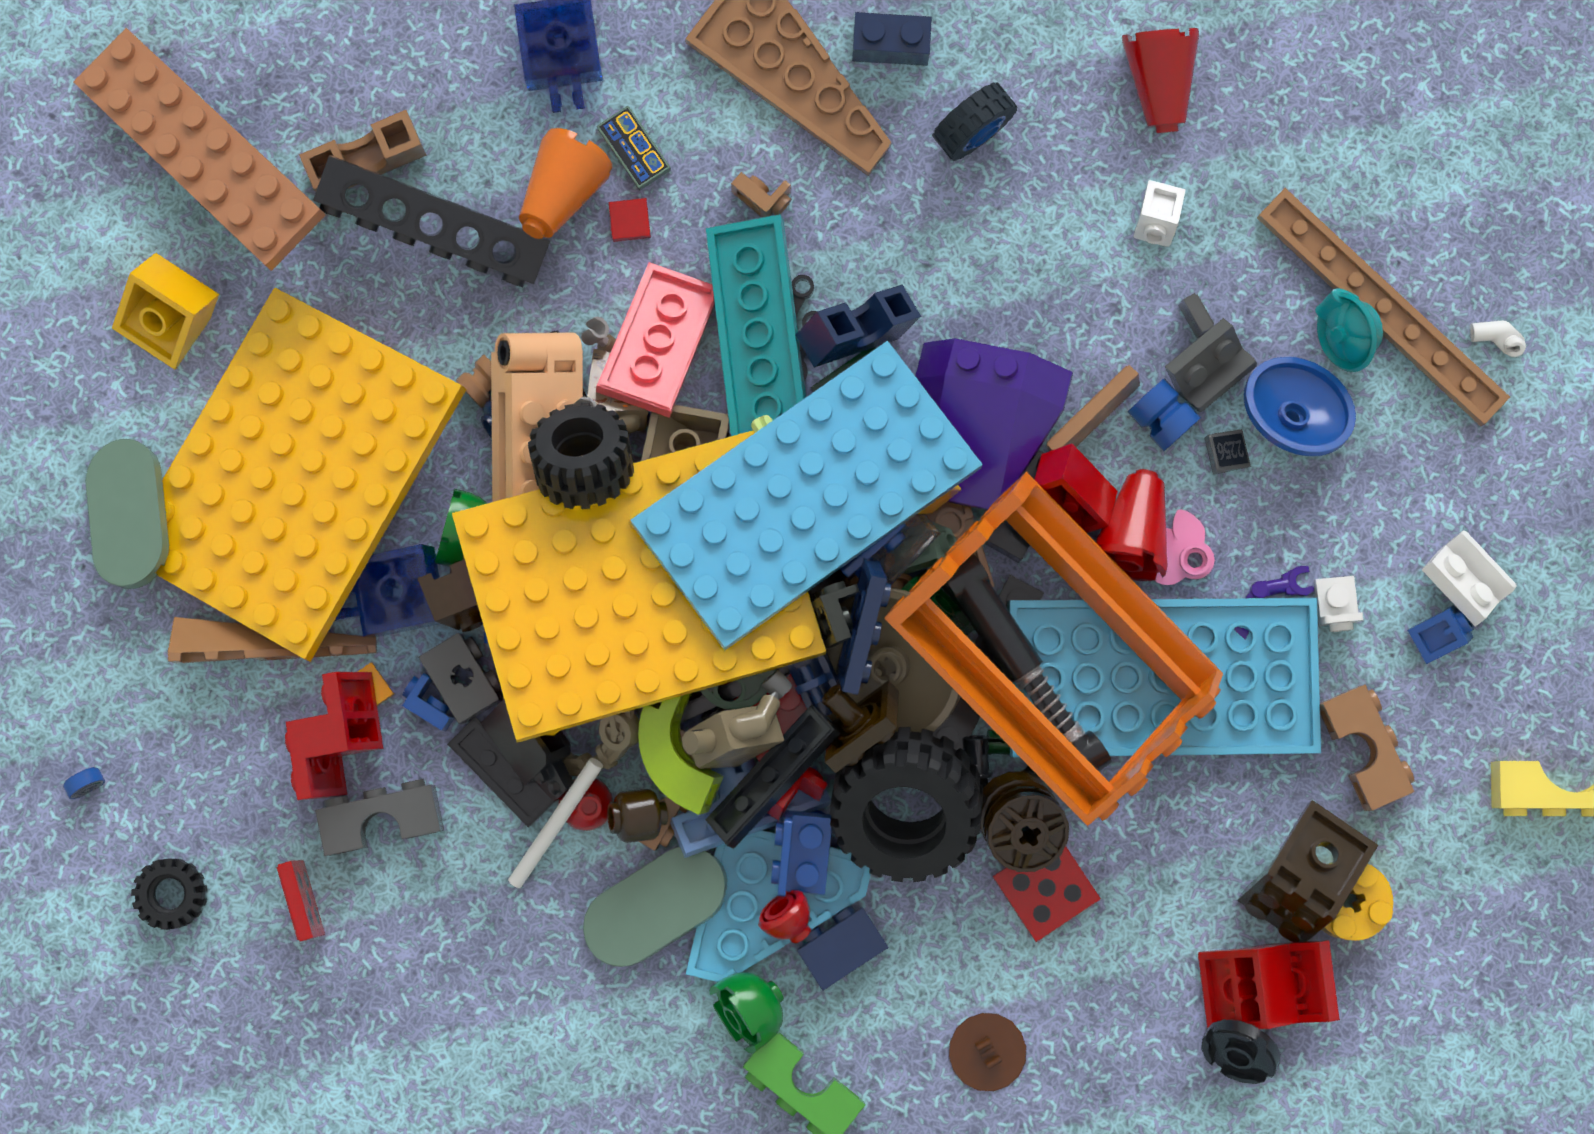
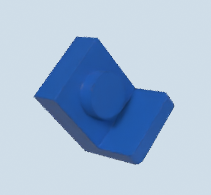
M1453 604L1444 611L1409 628L1408 632L1425 663L1428 664L1468 644L1473 639L1471 631L1474 630V626Z
M423 673L420 678L414 676L402 696L407 698L402 706L441 731L446 732L454 720L453 717L446 714L449 710L448 705L432 695L429 696L427 701L424 700L422 697L433 680L426 673Z

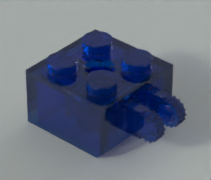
M542 0L514 4L522 67L528 91L549 88L552 112L557 113L561 112L562 99L558 87L573 85V104L576 106V110L585 109L582 84L604 81L592 1ZM563 38L564 46L555 48L556 39Z
M419 544L372 554L349 594L356 595L357 607L342 608L334 621L360 618L363 637L372 638L439 625L440 623L435 622L418 581L419 577L429 573L432 574L433 579L440 578L438 564H435V548ZM397 583L402 585L403 589L400 598L393 595V589H399L396 585Z

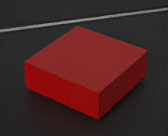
M647 198L608 202L613 242L651 238Z

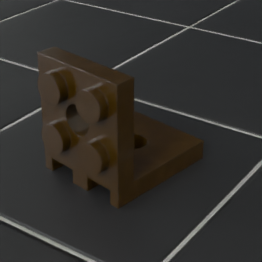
M1311 800L1306 805L1270 866L1244 889L1237 901L1243 904L1247 912L1253 917L1266 920L1275 926L1280 935L1291 942H1306L1336 918L1377 849L1378 844ZM1316 847H1325L1332 853V864H1324L1317 858Z

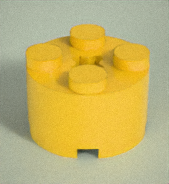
M1367 864L1350 893L1355 894L1357 898L1352 903L1353 909L1342 906L1336 918L1322 929L1326 934L1345 940H1364L1379 933L1391 920L1393 915V893L1390 884L1379 870Z

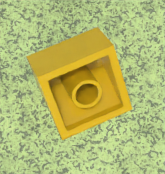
M155 253L130 272L112 329L175 370L211 319L219 294Z

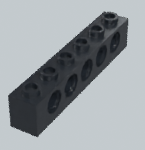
M332 155L328 157L313 201L320 203L319 208L326 214L338 218L341 217L342 212L357 217L356 225L374 232L378 231L379 226L394 231L393 239L414 246L416 240L431 245L430 253L451 260L452 254L466 258L465 266L487 274L489 268L495 269L503 273L502 280L519 287H523L525 281L531 284L535 283L550 243L548 238H533L522 228ZM359 184L367 189L369 197L365 204L353 206L347 201L345 193L351 185ZM389 199H399L405 205V213L398 220H390L383 214V205ZM435 213L440 216L442 226L438 232L427 234L420 229L419 222L424 214ZM463 227H472L478 232V241L470 248L461 247L456 241V235ZM500 241H509L514 246V255L505 262L498 261L493 257V248Z

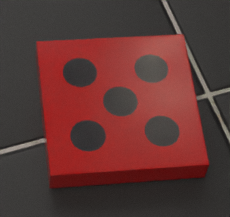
M1066 846L1062 855L1050 866L1035 872H1017L1005 867L992 876L1035 942L1101 899Z
M293 860L278 864L276 868L297 940L301 942L324 936L325 931L304 860Z

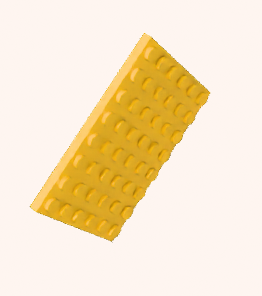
M274 287L162 479L169 553L164 566L160 565L155 573L158 574L157 576L311 662L467 389L459 383Z
M754 430L633 463L634 473L632 477H629L630 484L628 487L620 489L618 497L606 499L607 503L601 506L592 504L590 509H581V506H575L573 509L565 508L564 503L556 505L550 502L549 496L544 497L540 489L452 513L517 743L826 654L825 645L808 592L724 651L631 525L630 520L749 438L755 433Z

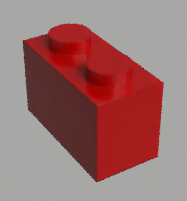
M1073 443L1041 454L1034 480L1086 533L1109 526L1118 492L1116 488Z

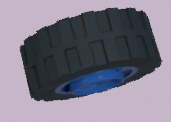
M993 82L962 101L939 123L932 136L951 161L962 159L995 136L1013 118L1018 107L998 82Z

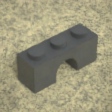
M424 779L402 783V791L387 794L386 787L364 791V799L353 802L348 801V796L324 800L325 808L315 810L324 856L368 848L366 826L373 816L383 812L390 814L396 819L402 839L445 831L435 785L425 786Z

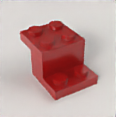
M331 672L322 674L321 696L324 704L327 706L328 714L285 722L287 730L285 745L291 756L293 770L291 773V785L296 792L297 800L348 795L342 756L384 749L372 672Z
M1329 940L1271 943L1240 949L1198 952L1207 1028L1213 1022L1224 1019L1239 1020L1251 1024L1258 1029H1271L1296 1023L1340 1020Z

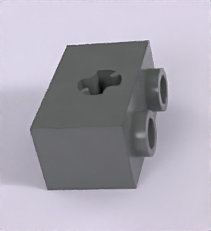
M458 632L419 656V659L458 724L463 725L500 703L502 699L498 692L502 689L492 669L485 673L478 659L483 657V654L472 636L465 640L464 636ZM461 667L466 671H473V677H469L472 682L468 686L462 683H455V677H459L456 671Z

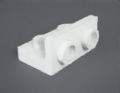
M1466 531L1459 533L1437 551L1422 569L1475 627L1484 621L1497 604L1517 587L1516 583Z

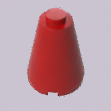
M1179 28L1135 33L1136 41H1132V36L1128 34L1122 35V44L1147 126H1155L1156 133L1178 132V124L1186 123L1199 41V28H1189L1190 36H1185V32H1179Z
M1147 469L1136 470V473L1129 474L1126 477L1115 500L1109 526L1101 529L1095 541L1135 581L1156 580L1157 573H1160L1163 578L1168 567L1165 483L1158 478L1156 472Z

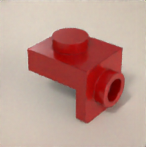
M809 767L767 814L779 821L799 790L820 801L828 784L823 780L822 775L818 771Z

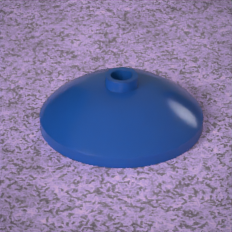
M1297 357L1273 358L1256 367L1246 382L1244 405L1249 419L1262 436L1285 451L1302 456L1327 455L1341 448L1354 430L1356 411L1349 392L1336 376L1314 362Z

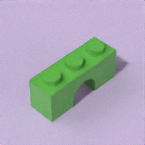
M779 1032L766 1045L749 1056L743 1064V1068L748 1071L745 1078L763 1092L768 1087L779 1097L775 1101L776 1104L794 1117L797 1112L810 1121L806 1128L813 1134H843L865 1106V1102L835 1077L832 1078L823 1090L817 1093H805L798 1089L793 1082L792 1072L804 1053Z

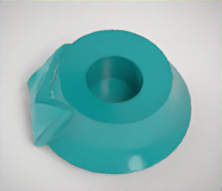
M1336 288L1315 309L1318 315V339L1324 353L1335 366L1347 372H1358L1370 364L1382 342V322L1377 311L1370 304L1360 301L1357 295L1347 290Z

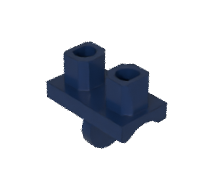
M827 652L823 656L788 665V669L796 684L794 688L797 694L801 695L806 708L808 709L812 704L819 708L825 716L832 714L831 710L822 704L821 699L831 687L840 684Z

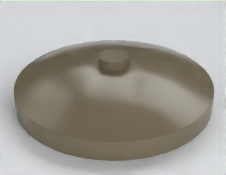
M891 588L888 604L886 607L880 606L877 621L882 623L878 644L876 646L870 645L868 660H872L868 683H861L858 695L848 694L858 703L889 680L899 691L896 732H898L899 727H911L912 732L920 733L922 728L935 731L951 716L961 696L884 619L902 596L906 597L910 594V592ZM854 596L840 603V606H845L849 613ZM843 642L835 647L826 649L835 672ZM833 713L828 715L832 722L837 719Z

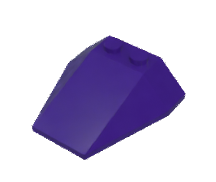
M957 338L923 344L915 377L983 464L980 470L958 484L961 491L947 502L988 510L1024 474L1064 411L1073 376L1072 371L1029 352Z

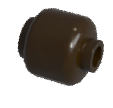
M650 789L621 791L615 796L614 802H609L607 817L609 829L612 834H617L618 838L625 843L654 840L660 833L661 825H667L668 822L665 801L659 802L656 793Z

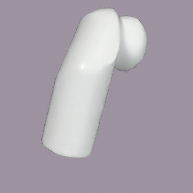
M1502 320L1470 324L1472 342L1492 341L1503 353L1510 357H1519L1525 352V338L1509 322Z

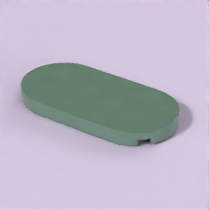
M118 439L106 444L95 454L86 473L85 483L92 556L96 571L105 581L123 589H136L147 585L158 575L155 572L159 569L160 565L164 566L169 553L162 473L157 456L145 445L132 439Z
M680 847L667 851L593 900L587 909L583 923L584 938L588 948L595 957L612 966H633L645 961L717 914L724 902L723 899L727 890V875L723 865L713 854L707 851L684 858Z

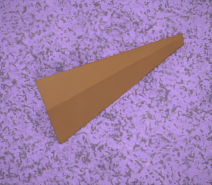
M174 617L168 647L169 662L191 663L239 659L265 661L301 658L240 623ZM327 633L314 657L377 654V639L375 637Z

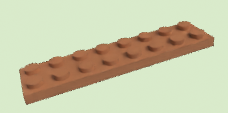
M127 28L73 81L270 271L326 216L316 204Z

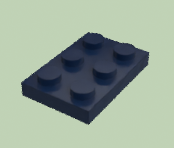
M866 558L863 559L857 583L860 592L854 595L850 611L853 629L849 630L851 638L843 642L836 668L842 691L857 695L861 683H868L872 668V660H868L870 645L876 646L878 644L882 623L877 621L880 606H887L891 593V584L887 583V575L884 573L880 562Z

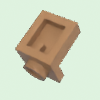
M740 172L731 183V192L762 218L769 217L772 213L774 215L781 214L792 200L788 196L791 193V184L786 180L782 182L771 196L767 194L769 188L754 175L748 178Z

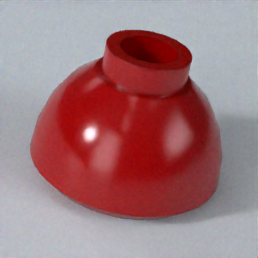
M595 778L567 819L566 823L578 830L590 831L606 823L608 820V804L613 802L612 794L606 784Z
M800 890L786 891L785 897L776 896L762 910L758 921L759 927L773 938L780 940L790 939L794 944L801 942L811 931L808 925L810 907L807 898Z

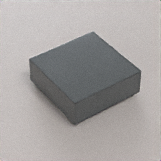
M1193 293L1184 298L1178 305L1196 338L1201 337L1214 326V322L1198 294Z

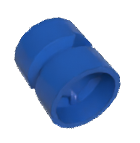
M1165 378L1128 410L1129 415L1141 428L1149 427L1151 429L1150 437L1163 452L1201 418L1187 402L1179 403L1177 401L1179 393Z

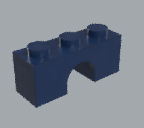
M903 284L874 293L864 304L852 311L846 302L817 311L795 336L815 368L880 346L886 341L898 340L921 315Z

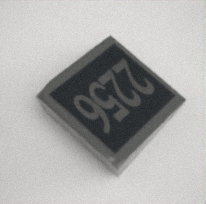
M1242 429L1209 434L1204 438L1213 475L1251 467Z

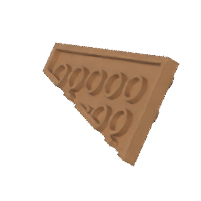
M714 0L685 38L686 44L867 176L871 174L891 147L889 138L866 106H863L850 88L843 74H840L830 60L826 50L788 0Z

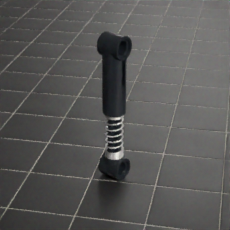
M972 554L959 566L952 578L942 586L943 590L960 607L1005 676L1012 683L1016 682L1020 690L1024 689L1028 694L1026 697L1032 700L1033 705L1098 771H1101L1112 763L1108 751L1092 731H1083L1080 723L1072 720L1073 713L1066 711L1067 704L1060 702L1061 695L1054 693L1055 686L1049 685L1047 682L1049 677L1042 675L1044 670L1040 667V664L1043 661L990 584V578L979 559Z

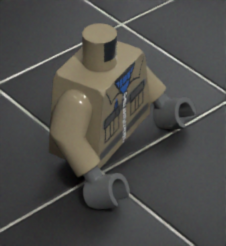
M780 670L776 671L774 675H770L761 684L770 695H763L758 706L728 711L717 707L713 712L710 710L705 712L701 717L703 722L684 733L682 738L683 748L687 754L692 756L699 769L738 767L784 741L776 713L780 707L779 699L791 689L792 685Z

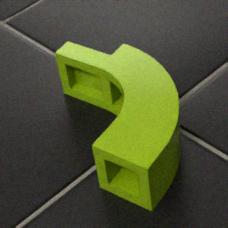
M692 693L662 701L661 704L655 703L644 706L639 721L638 739L640 754L652 781L664 795L681 807L698 815L709 812L724 776L708 768L699 769L695 761L683 748L680 724Z

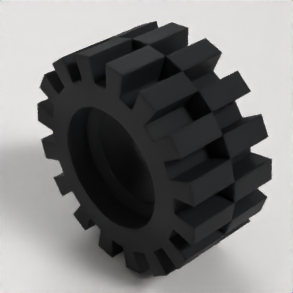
M172 858L156 860L152 862L153 864L145 866L141 870L142 874L136 876L134 883H137L135 889H131V896H135V902L132 903L133 908L139 910L140 914L138 917L142 921L146 920L149 922L148 925L153 928L158 927L161 930H170L187 926L193 922L192 920L200 916L202 913L201 909L207 902L205 892H208L207 885L203 883L204 876L196 870V866L185 862V860ZM168 878L179 881L184 889V899L174 909L163 908L156 899L157 886Z

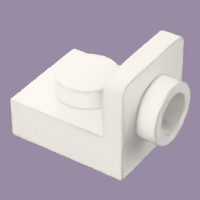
M1149 180L1139 220L1135 228L1134 238L1151 244L1169 247L1179 223L1186 189Z
M1354 576L1314 580L1318 625H1329L1330 632L1354 630L1353 623L1364 620L1363 612L1358 613Z

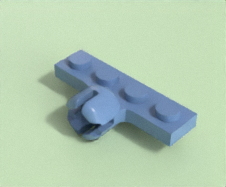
M754 758L738 767L711 769L724 777L717 792L719 800L712 804L709 812L698 815L689 811L671 818L670 824L684 858L725 844L705 819L756 765ZM799 790L786 810L813 812L829 806L831 799L827 790H825L820 801ZM785 812L779 821L766 814L747 835L775 826L776 822H784Z

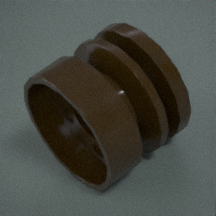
M1025 771L1006 772L994 777L983 787L980 832L987 842L992 855L1004 867L1017 872H1035L1050 866L1062 855L1069 838V823L1051 789L1038 776ZM1028 826L1029 829L1024 832L1022 828Z

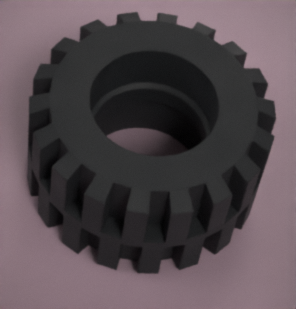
M581 403V406L569 404L565 405L563 410L555 409L549 412L550 417H542L537 422L538 428L532 429L530 433L531 441L528 442V449L537 486H539L540 492L544 497L549 496L550 502L556 505L564 503V507L573 509L575 506H581V509H590L592 504L601 506L607 503L606 499H615L620 495V489L628 487L630 484L629 477H632L634 473V461L626 424L623 419L619 420V415L615 411L607 412L606 406L599 404L595 407H591L590 403Z

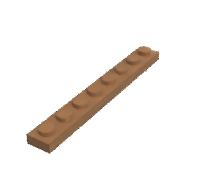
M1286 188L1258 215L1257 219L1333 290L1336 288L1347 290L1357 295L1360 301L1370 304L1377 311L1381 319L1383 336L1478 425H1485L1510 398L1503 389Z

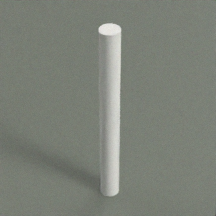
M595 758L588 760L509 877L508 881L516 888L523 886L603 768V764Z

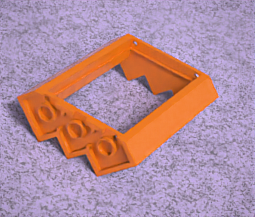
M1025 472L981 516L979 522H974L946 552V556L939 558L911 588L910 594L906 597L902 596L884 619L1088 826L1098 817L1102 821L1107 819L1118 808L1119 803L1117 801L1123 795L1128 793L1130 796H1133L1141 790L1148 781L1146 775L1154 766L1151 762L1160 754L1164 757L1172 754L1183 741L1180 737L1188 728L1185 724L1195 715L1201 719L1216 705L1214 698L1221 691L1219 684L1223 673L1064 509ZM1005 520L1181 699L1179 704L1110 781L1074 747L930 599L935 592L952 578L959 566L978 550Z

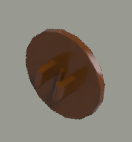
M980 1013L968 1017L956 1028L950 1040L949 1059L954 1073L964 1084L978 1091H996L1008 1087L1019 1077L1026 1063V1044L1022 1032L1011 1020L999 1014Z

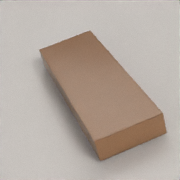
M1126 365L1047 441L1048 452L1071 443L1077 447L1140 386L1139 373L1130 365Z

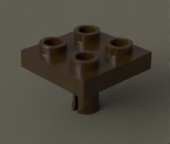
M889 680L858 703L847 692L842 691L840 684L831 687L822 697V704L826 705L837 717L831 723L841 733L826 749L825 763L834 773L846 765L848 767L855 765L863 758L866 750L876 743H885L896 732L899 691Z

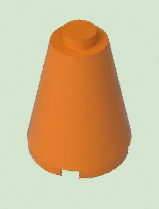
M552 128L547 131L541 140L519 214L523 230L533 238L552 237L609 179L611 174L612 162L607 154L590 140L586 145L575 140L577 133L573 131Z

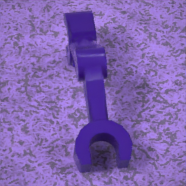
M1298 566L1282 574L1279 579L1257 581L1251 585L1250 591L1245 598H1265L1282 593L1292 596H1307L1314 592V587L1302 588L1297 584L1296 578L1299 574L1310 572L1309 567ZM1238 626L1235 627L1234 630L1246 640L1249 630Z

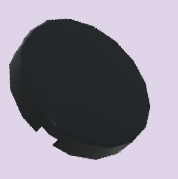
M1226 1019L1213 1022L1207 1028L1202 1039L1201 1050L1208 1063L1213 1065L1215 1062L1222 1068L1220 1073L1238 1082L1250 1084L1265 1082L1266 1077L1272 1078L1279 1067L1281 1054L1277 1044L1265 1032L1251 1024L1239 1020Z

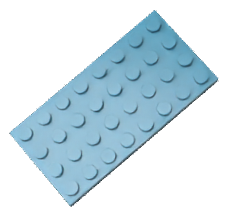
M886 341L630 521L631 525L725 651L980 470L983 464L895 349Z
M1317 598L1151 599L1223 673L1219 684L1221 691L1214 698L1216 705L1203 718L1199 719L1195 715L1185 724L1188 728L1180 737L1183 741L1170 755L1321 753ZM1084 600L1007 601L1008 611L1043 661L1040 664V667L1044 670L1042 675L1049 677L1048 684L1055 686L1053 691L1055 694L1061 695L1059 699L1061 703L1067 704L1066 711L1073 713L1072 720L1078 721L1083 731H1092L1102 742L1110 756H1132L1181 701ZM1235 627L1249 630L1246 640L1234 630ZM1013 682V684L1020 690V687L1016 685V682ZM1024 689L1020 690L1025 696L1028 695ZM1010 747V757H1019Z

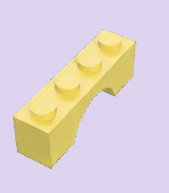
M1539 761L1491 762L1492 808L1503 809V816H1527V809H1542V816H1566V809H1581V817H1594V784L1583 791L1570 792L1552 783L1544 773Z

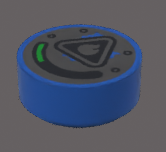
M91 767L68 778L64 782L63 788L69 799H77L102 786L105 783V779L99 768Z

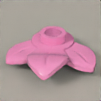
M1177 510L1172 529L1166 528L1167 572L1163 578L1160 573H1157L1156 580H1154L1162 585H1174L1185 577L1195 580L1201 579L1211 572L1215 562L1211 548L1204 543L1205 528L1202 523L1188 511ZM1191 553H1197L1202 558V563L1197 568H1193L1188 564L1187 559Z

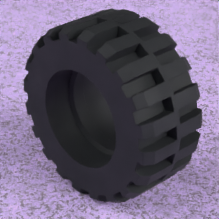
M899 727L898 732H895L888 741L883 744L876 743L866 750L865 755L858 763L851 767L846 765L836 772L829 812L831 815L830 826L832 834L838 837L837 844L843 853L848 854L851 852V861L860 868L865 865L870 868V874L879 878L882 877V874L891 876V881L903 882V878H913V882L926 881V877L932 874L934 878L948 873L949 865L952 868L959 866L965 860V854L972 852L976 845L977 835L980 834L983 805V786L980 784L979 771L975 765L970 764L971 757L964 749L959 748L955 750L954 741L945 736H942L941 739L933 736L934 731L922 728L920 733L912 732L911 727ZM908 787L927 793L939 803L942 809L928 819L906 822L885 815L874 805L871 799L891 788Z

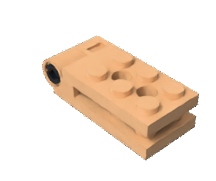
M574 332L501 333L497 337L495 352H491L492 502L539 489L528 449V442L531 441L530 433L532 429L538 428L537 422L542 417H550L549 412L555 409L563 410L565 405L574 404L583 397V350L581 340Z

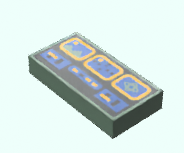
M626 106L597 125L598 131L639 191L671 170V167L629 106Z

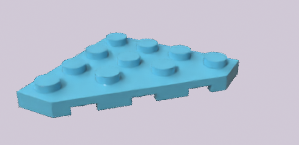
M761 830L745 836L734 849L726 844L716 847L714 856L725 869L727 890L725 891L721 909L716 915L696 929L686 975L719 982L734 973L743 972L791 942L790 939L780 940L769 936L758 925L762 910L778 895V884H771L773 860L781 861L782 846L774 845L775 833ZM830 847L825 895L803 893L810 907L808 925L811 929L866 896L871 876L869 873L870 868L865 865L860 868L851 861V852L845 854L841 849Z

